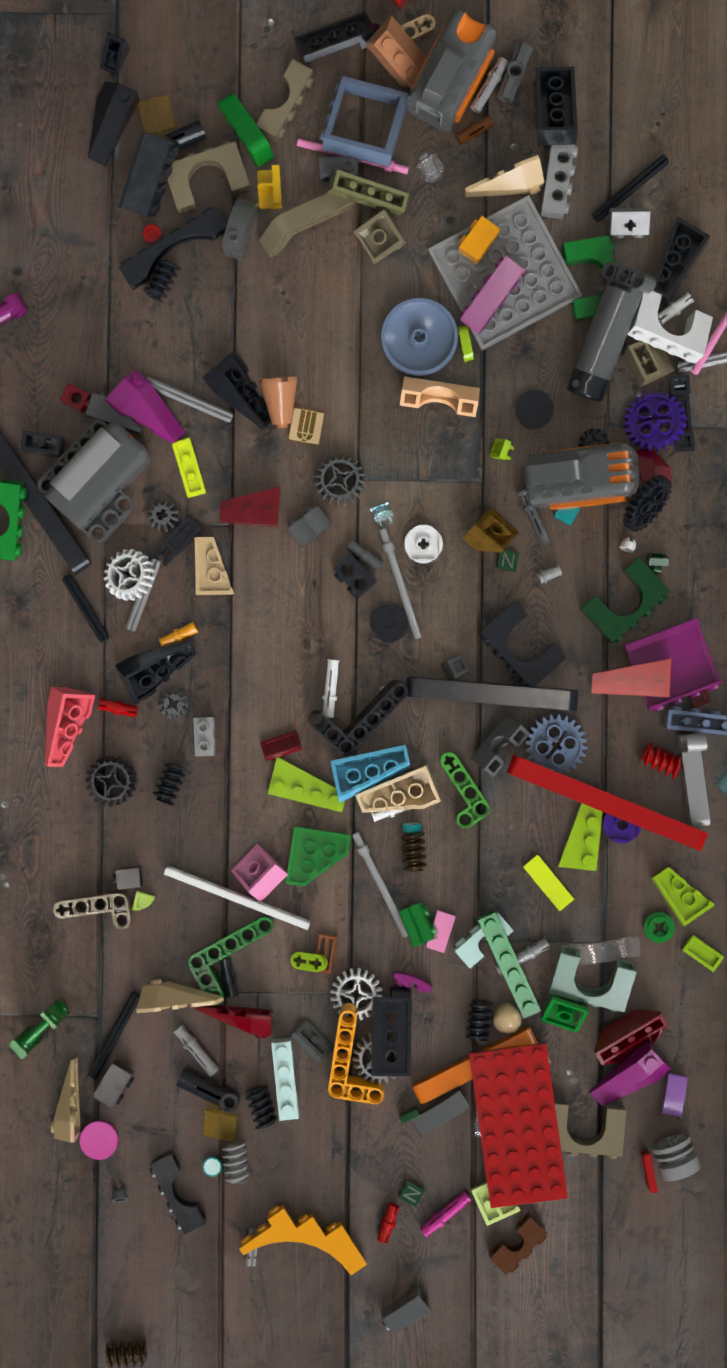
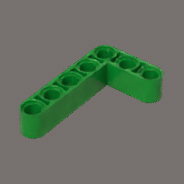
M263 915L191 955L188 965L202 991L208 993L218 991L224 999V988L211 965L269 934L274 927L272 917ZM262 920L269 921L270 928L262 929L260 922ZM246 929L252 930L253 937L250 939L245 938L243 931ZM234 939L237 943L236 947H228L226 940ZM217 948L219 956H211L210 949ZM194 957L202 959L203 963L201 966L193 964ZM209 974L212 981L210 983L203 982L202 975Z

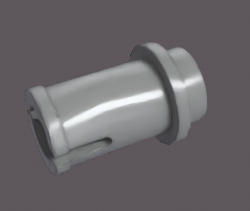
M555 564L543 571L540 569L536 575L540 584H547V581L561 576L562 571L558 564Z

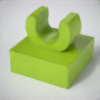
M495 438L489 457L511 460V457L507 456L509 450H514L515 448L511 446V441Z

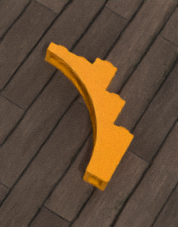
M277 1205L270 1209L267 1215L269 1224H262L256 1229V1233L252 1236L250 1234L246 1235L240 1240L241 1243L239 1244V1250L245 1255L258 1247L271 1243L286 1241L305 1243L329 1253L344 1266L350 1275H353L367 1265L366 1260L340 1221L337 1224L336 1222L331 1223L326 1227L325 1232L312 1213L302 1215L295 1224L283 1205L280 1207Z

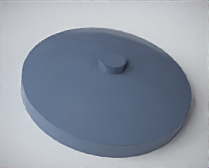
M425 298L409 299L394 307L387 315L381 332L382 348L389 362L401 372L413 376L430 375L444 368L452 359L458 342L457 326L450 312L438 302Z

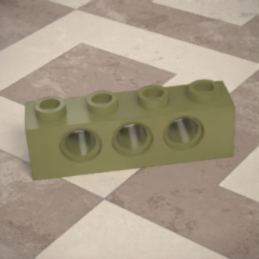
M338 169L331 174L327 193L381 211L385 209L388 213L396 216L405 212L409 193Z

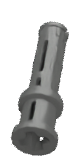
M529 489L517 493V497H520L523 504V512H527L540 546L551 542L552 540L549 537L538 508L531 505Z

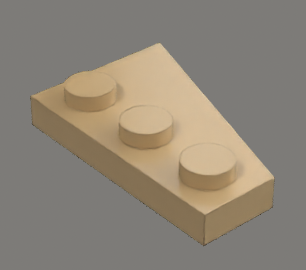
M194 537L195 595H234L214 537Z

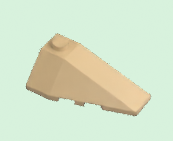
M539 155L514 164L515 168L509 172L504 170L498 172L492 180L485 178L466 187L464 196L484 197L525 195L528 193L533 195L540 192L545 181Z
M428 763L355 794L362 813L424 809L441 802Z
M161 979L150 980V984L143 986L136 1010L137 1013L158 1012L171 1006L172 1010L187 1007L188 1004H190V1007L215 1005L224 1001L222 996L173 982H162Z
M78 1056L73 1057L70 1061L54 1121H51V1133H54V1139L66 1142H75L81 1133Z

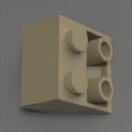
M639 341L628 346L625 350L624 355L640 387L675 372L666 351Z

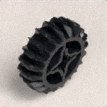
M114 755L110 756V761H108L107 756H103L104 763L97 759L98 767L94 764L90 766L94 772L87 771V774L92 777L85 779V782H91V785L87 786L86 789H93V792L89 794L90 797L96 794L97 797L94 801L98 802L102 799V806H105L107 801L109 807H113V801H115L116 806H120V799L123 803H126L127 799L125 796L132 798L133 795L129 791H136L137 789L131 786L138 783V780H132V777L137 776V773H130L134 766L132 765L127 768L126 766L129 761L125 760L121 763V756L116 761ZM114 765L109 775L99 774L100 770L105 766ZM119 768L125 773L127 783L119 779ZM113 776L116 783L119 784H112L110 786L108 784L110 782H107L106 778H112ZM97 779L104 783V794L97 786ZM115 787L124 789L119 796L109 797Z

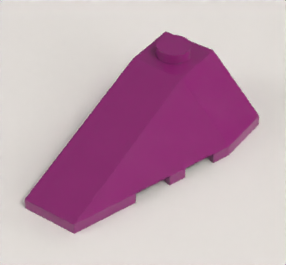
M646 1041L590 1090L589 1093L601 1106H604L658 1082L672 1068Z

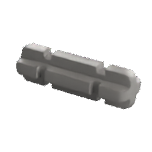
M250 1227L248 1234L252 1236L257 1232V1228ZM258 1248L246 1254V1266L253 1267L256 1265L255 1256H257Z

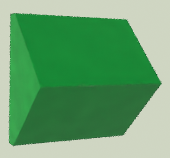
M549 994L541 1021L577 1033L589 1013V1007L584 1003H576L571 999Z

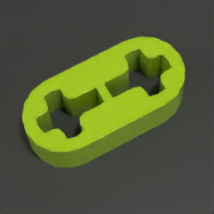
M457 326L463 361H472L474 357L468 326Z
M301 951L291 956L292 966L299 970L321 972L328 965L327 958L322 954ZM301 957V959L307 960V962L300 963L297 961V958ZM319 958V962H321L322 965L317 966V964H312V961L318 960Z

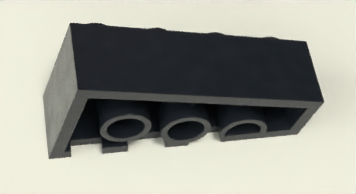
M678 216L655 279L656 286L653 290L662 295L660 303L666 307L703 253L710 239V235Z

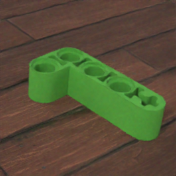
M445 752L440 757L441 766L468 805L457 813L456 823L461 828H469L489 814L490 807L454 753ZM445 756L453 757V765L456 767L458 764L460 767L450 773L448 770L452 768L449 764H444L446 761ZM458 771H462L465 775L464 780L461 782H457L454 779V775ZM469 787L475 790V795L472 798L465 796V790ZM480 803H483L486 807L485 812L482 814H478L475 810L476 806ZM461 815H469L470 821L467 824H461L459 821Z

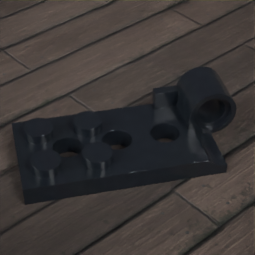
M362 12L294 37L305 63L316 61L318 58L326 55H332L339 50L358 43L361 50L367 48L365 43L381 26L377 23H372L366 12Z
M391 987L390 997H373L371 1076L411 1077V988ZM390 1011H394L397 1014V1020L393 1023H390L386 1018L387 1013ZM389 1031H394L397 1034L394 1042H388L386 1039V1034ZM388 1051L396 1053L395 1061L388 1062L386 1060V1053Z

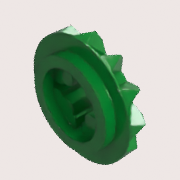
M654 912L644 922V932L648 939L653 942H666L674 934V922L669 915L663 912ZM653 922L663 923L662 928L665 933L659 930L654 932L656 927Z

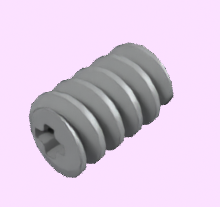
M245 1141L229 1142L227 1146L222 1148L223 1151H228L227 1154L223 1155V1158L228 1159V1162L223 1163V1166L229 1167L228 1170L224 1171V1174L230 1175V1177L225 1179V1182H230L231 1184L249 1182V1179L246 1178L249 1175L248 1171H246L248 1164L244 1163L247 1161V1156L243 1155L247 1152L246 1148L243 1147L246 1144Z

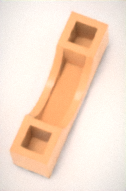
M404 376L400 405L419 408L425 403L439 402L452 407L456 414L476 417L480 388Z

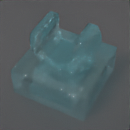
M388 502L370 509L375 522L381 528L383 527L382 521L388 519L390 524L393 523L392 517L394 515Z

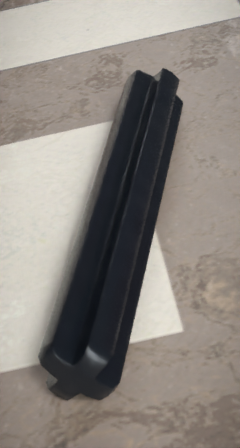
M66 575L62 578V581L99 642L106 641L109 636L72 575Z

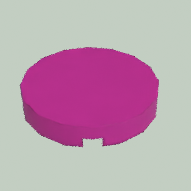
M97 1120L89 1123L80 1135L81 1149L91 1159H106L114 1153L118 1146L119 1137L117 1131L107 1121Z

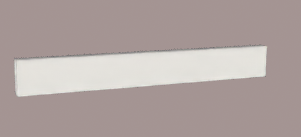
M168 866L165 869L164 875L308 930L310 920L174 867Z

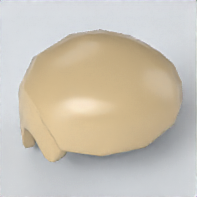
M501 1003L493 1010V1024L500 1033H515L521 1026V1012L513 1003Z

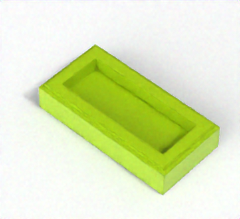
M691 934L681 948L682 951L712 972L716 970L724 958L723 955L693 934Z

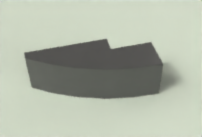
M458 1088L445 1098H440L421 1111L420 1116L412 1121L421 1135H424L455 1118L471 1106L460 1088Z

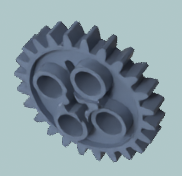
M560 713L557 714L556 718H553V715L550 714L548 720L542 716V723L536 720L537 727L530 726L533 733H530L528 737L531 739L525 740V743L530 745L525 748L527 752H531L527 756L528 759L534 758L533 763H538L555 772L559 771L560 774H563V770L570 773L569 767L571 766L577 769L575 763L582 764V760L579 757H586L582 750L588 749L586 745L582 744L587 741V738L581 737L585 734V731H578L581 725L577 724L574 726L575 719L573 718L569 722L568 715L561 719ZM552 727L559 729V733L555 736L549 734V729ZM564 731H567L566 735H564L562 739L559 741L560 747H555L550 757L548 759L545 758L546 755L553 749L552 742H558L562 733ZM573 738L575 743L573 746L567 747L564 744L565 740ZM544 742L548 744V748L546 751H539L537 749L538 745ZM555 754H562L564 756L563 760L555 762L553 760Z

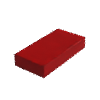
M648 1150L641 1151V1158L647 1188L651 1194L658 1193L651 1154Z

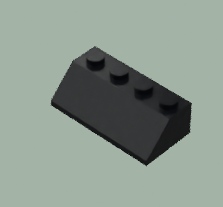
M141 133L120 199L119 208L144 216L156 217L161 207L162 196L166 192L168 177L172 173L174 158L178 155L179 142L157 133Z

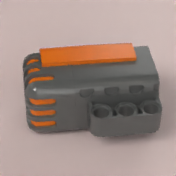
M618 442L527 455L526 457L527 466L524 467L525 485L529 489L531 505L539 509L562 510L626 502L632 495H636L637 489L641 487L638 454L635 449L626 443Z

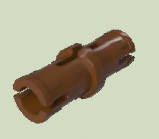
M487 115L476 123H470L469 127L456 133L455 137L458 143L462 145L473 137H479L480 133L493 127L494 123L491 117Z

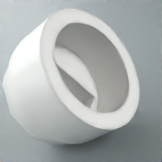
M630 537L623 539L619 548L624 552L634 553L636 548L635 540L629 541Z

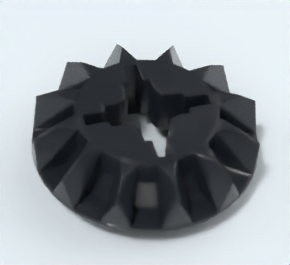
M591 428L582 433L578 446H592L586 444L592 441L593 436L595 441L602 442L598 445L609 444L607 434L603 431Z

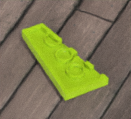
M279 757L276 758L268 794L338 812L343 811L345 801L339 803L336 787Z
M582 803L580 804L558 867L597 870L602 811Z

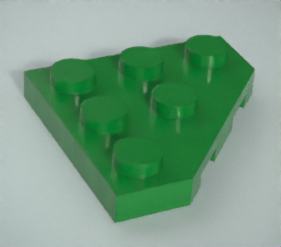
M294 826L286 884L305 887L348 855L351 835Z

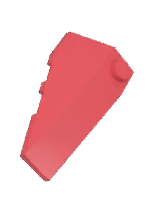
M51 686L47 703L45 766H64L74 747L73 742L77 734H81L83 730L81 727L85 719H89L95 700L94 694L69 687Z

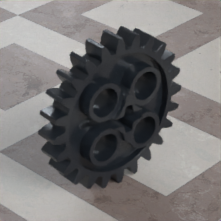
M658 474L657 477L654 475L652 480L649 478L646 484L643 483L642 488L637 489L636 495H632V500L628 502L629 506L625 508L626 513L623 515V525L632 532H637L638 530L642 531L643 527L647 528L648 523L652 524L653 519L658 518V513L662 512L663 507L667 505L665 502L670 499L668 495L672 493L670 490L672 482L663 475Z

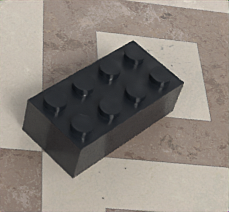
M574 66L536 68L535 100L538 146L576 145L578 125Z

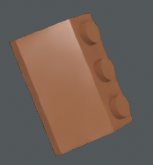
M390 16L365 43L401 87H412L427 57L393 16Z

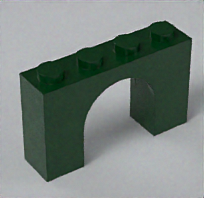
M640 557L636 558L622 571L637 587L640 595L639 605L632 614L619 616L612 613L597 595L580 608L583 614L609 643L614 641L618 643L625 637L624 632L628 628L633 630L639 624L638 620L642 616L646 618L654 611L652 607L656 603L660 605L668 598L669 589Z

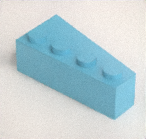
M406 745L330 761L339 803L411 768Z

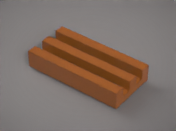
M318 934L317 954L320 952L322 938H326L323 955L327 957L329 939L333 940L329 969H325L320 973L332 974L337 935Z

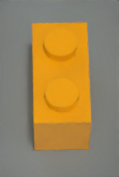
M483 216L479 220L475 219L469 228L471 230L467 236L464 234L458 243L460 245L458 252L476 265L496 240L501 230Z

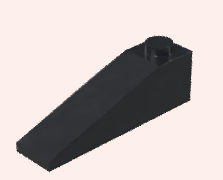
M105 81L96 99L89 159L106 167L140 100L137 91L121 83Z
M234 350L206 373L202 379L216 395L263 429L271 422L266 403L263 398L259 397L255 389L257 388L255 381L252 382L248 376L249 369Z

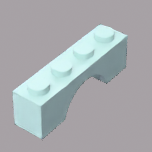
M292 1037L272 1039L271 1045L279 1121L299 1119L300 1113L294 1074Z

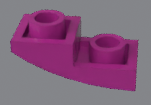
M394 971L392 973V976L395 978L393 981L400 987L406 986L409 988L413 982L415 983L413 987L421 993L424 991L429 993L433 988L432 984L416 975L402 971Z

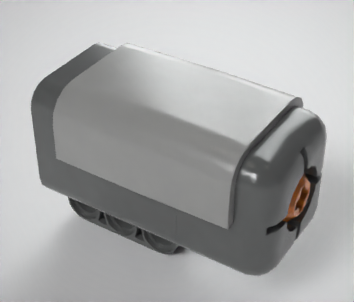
M110 423L104 429L100 427L50 482L52 486L43 496L92 540L102 543L111 536L134 510V502L124 491L149 466L151 454L120 424ZM124 500L129 501V507L126 510L120 508V503ZM111 514L116 515V522L108 524V516ZM100 528L103 530V536L97 539L94 537V532Z

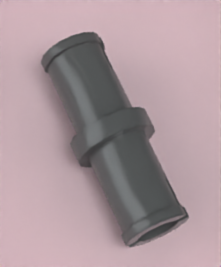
M354 539L346 548L359 557V561H364L375 571H378L384 561L372 554L369 548H364Z

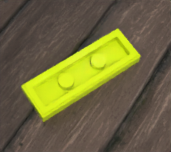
M190 437L174 442L172 446L187 497L191 498L205 494V486Z
M538 854L523 865V868L559 911L574 900Z

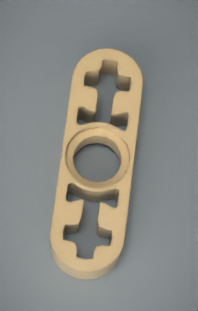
M425 14L401 25L404 31L407 28H412L415 31L414 36L410 37L414 42L433 33L436 22L433 16ZM424 21H426L427 23H431L430 28H427L426 26L422 27L424 25Z

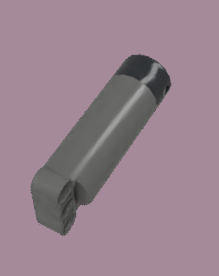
M607 262L601 271L603 278L607 279L606 285H596L594 287V290L600 293L601 297L566 388L570 392L598 402L603 401L643 292H652L656 286V280L653 276L613 262Z

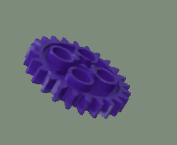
M651 391L650 396L643 393V399L637 396V403L631 401L632 408H626L629 415H624L626 422L623 424L624 428H627L625 433L629 435V441L634 440L635 447L641 444V450L647 446L649 452H651L653 447L659 452L661 446L664 450H667V444L673 447V440L680 441L678 434L684 435L682 428H686V423L683 421L687 420L686 415H683L685 409L680 408L681 402H676L675 396L669 399L668 392L662 396L661 391L657 395H654V392ZM661 409H668V410H669V411H668L667 413H665V414L659 413V411H660ZM643 411L649 412L647 416L640 415ZM667 426L670 427V430L663 432L661 428ZM644 429L651 430L648 434L641 433Z

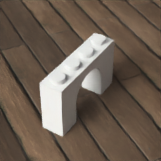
M654 291L650 293L643 292L628 335L636 340L648 343L652 347L662 349L671 355L683 358L687 362L696 364L705 354L713 317L695 310L687 318L683 335L670 334L661 326L658 320V309L662 295Z

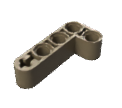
M124 891L63 899L53 907L54 915L60 919L112 912L114 926L122 930L126 929L133 921L130 897ZM117 896L124 898L125 904L123 906L116 903ZM98 899H103L105 901V908H99L97 906ZM80 901L85 902L87 906L86 911L79 910L78 903ZM62 904L65 908L72 906V909H68L64 913L62 910H59ZM119 915L127 917V924H120L118 920Z

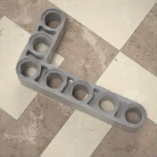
M703 732L677 735L689 826L694 828L710 826V813L701 751L707 750L706 735Z

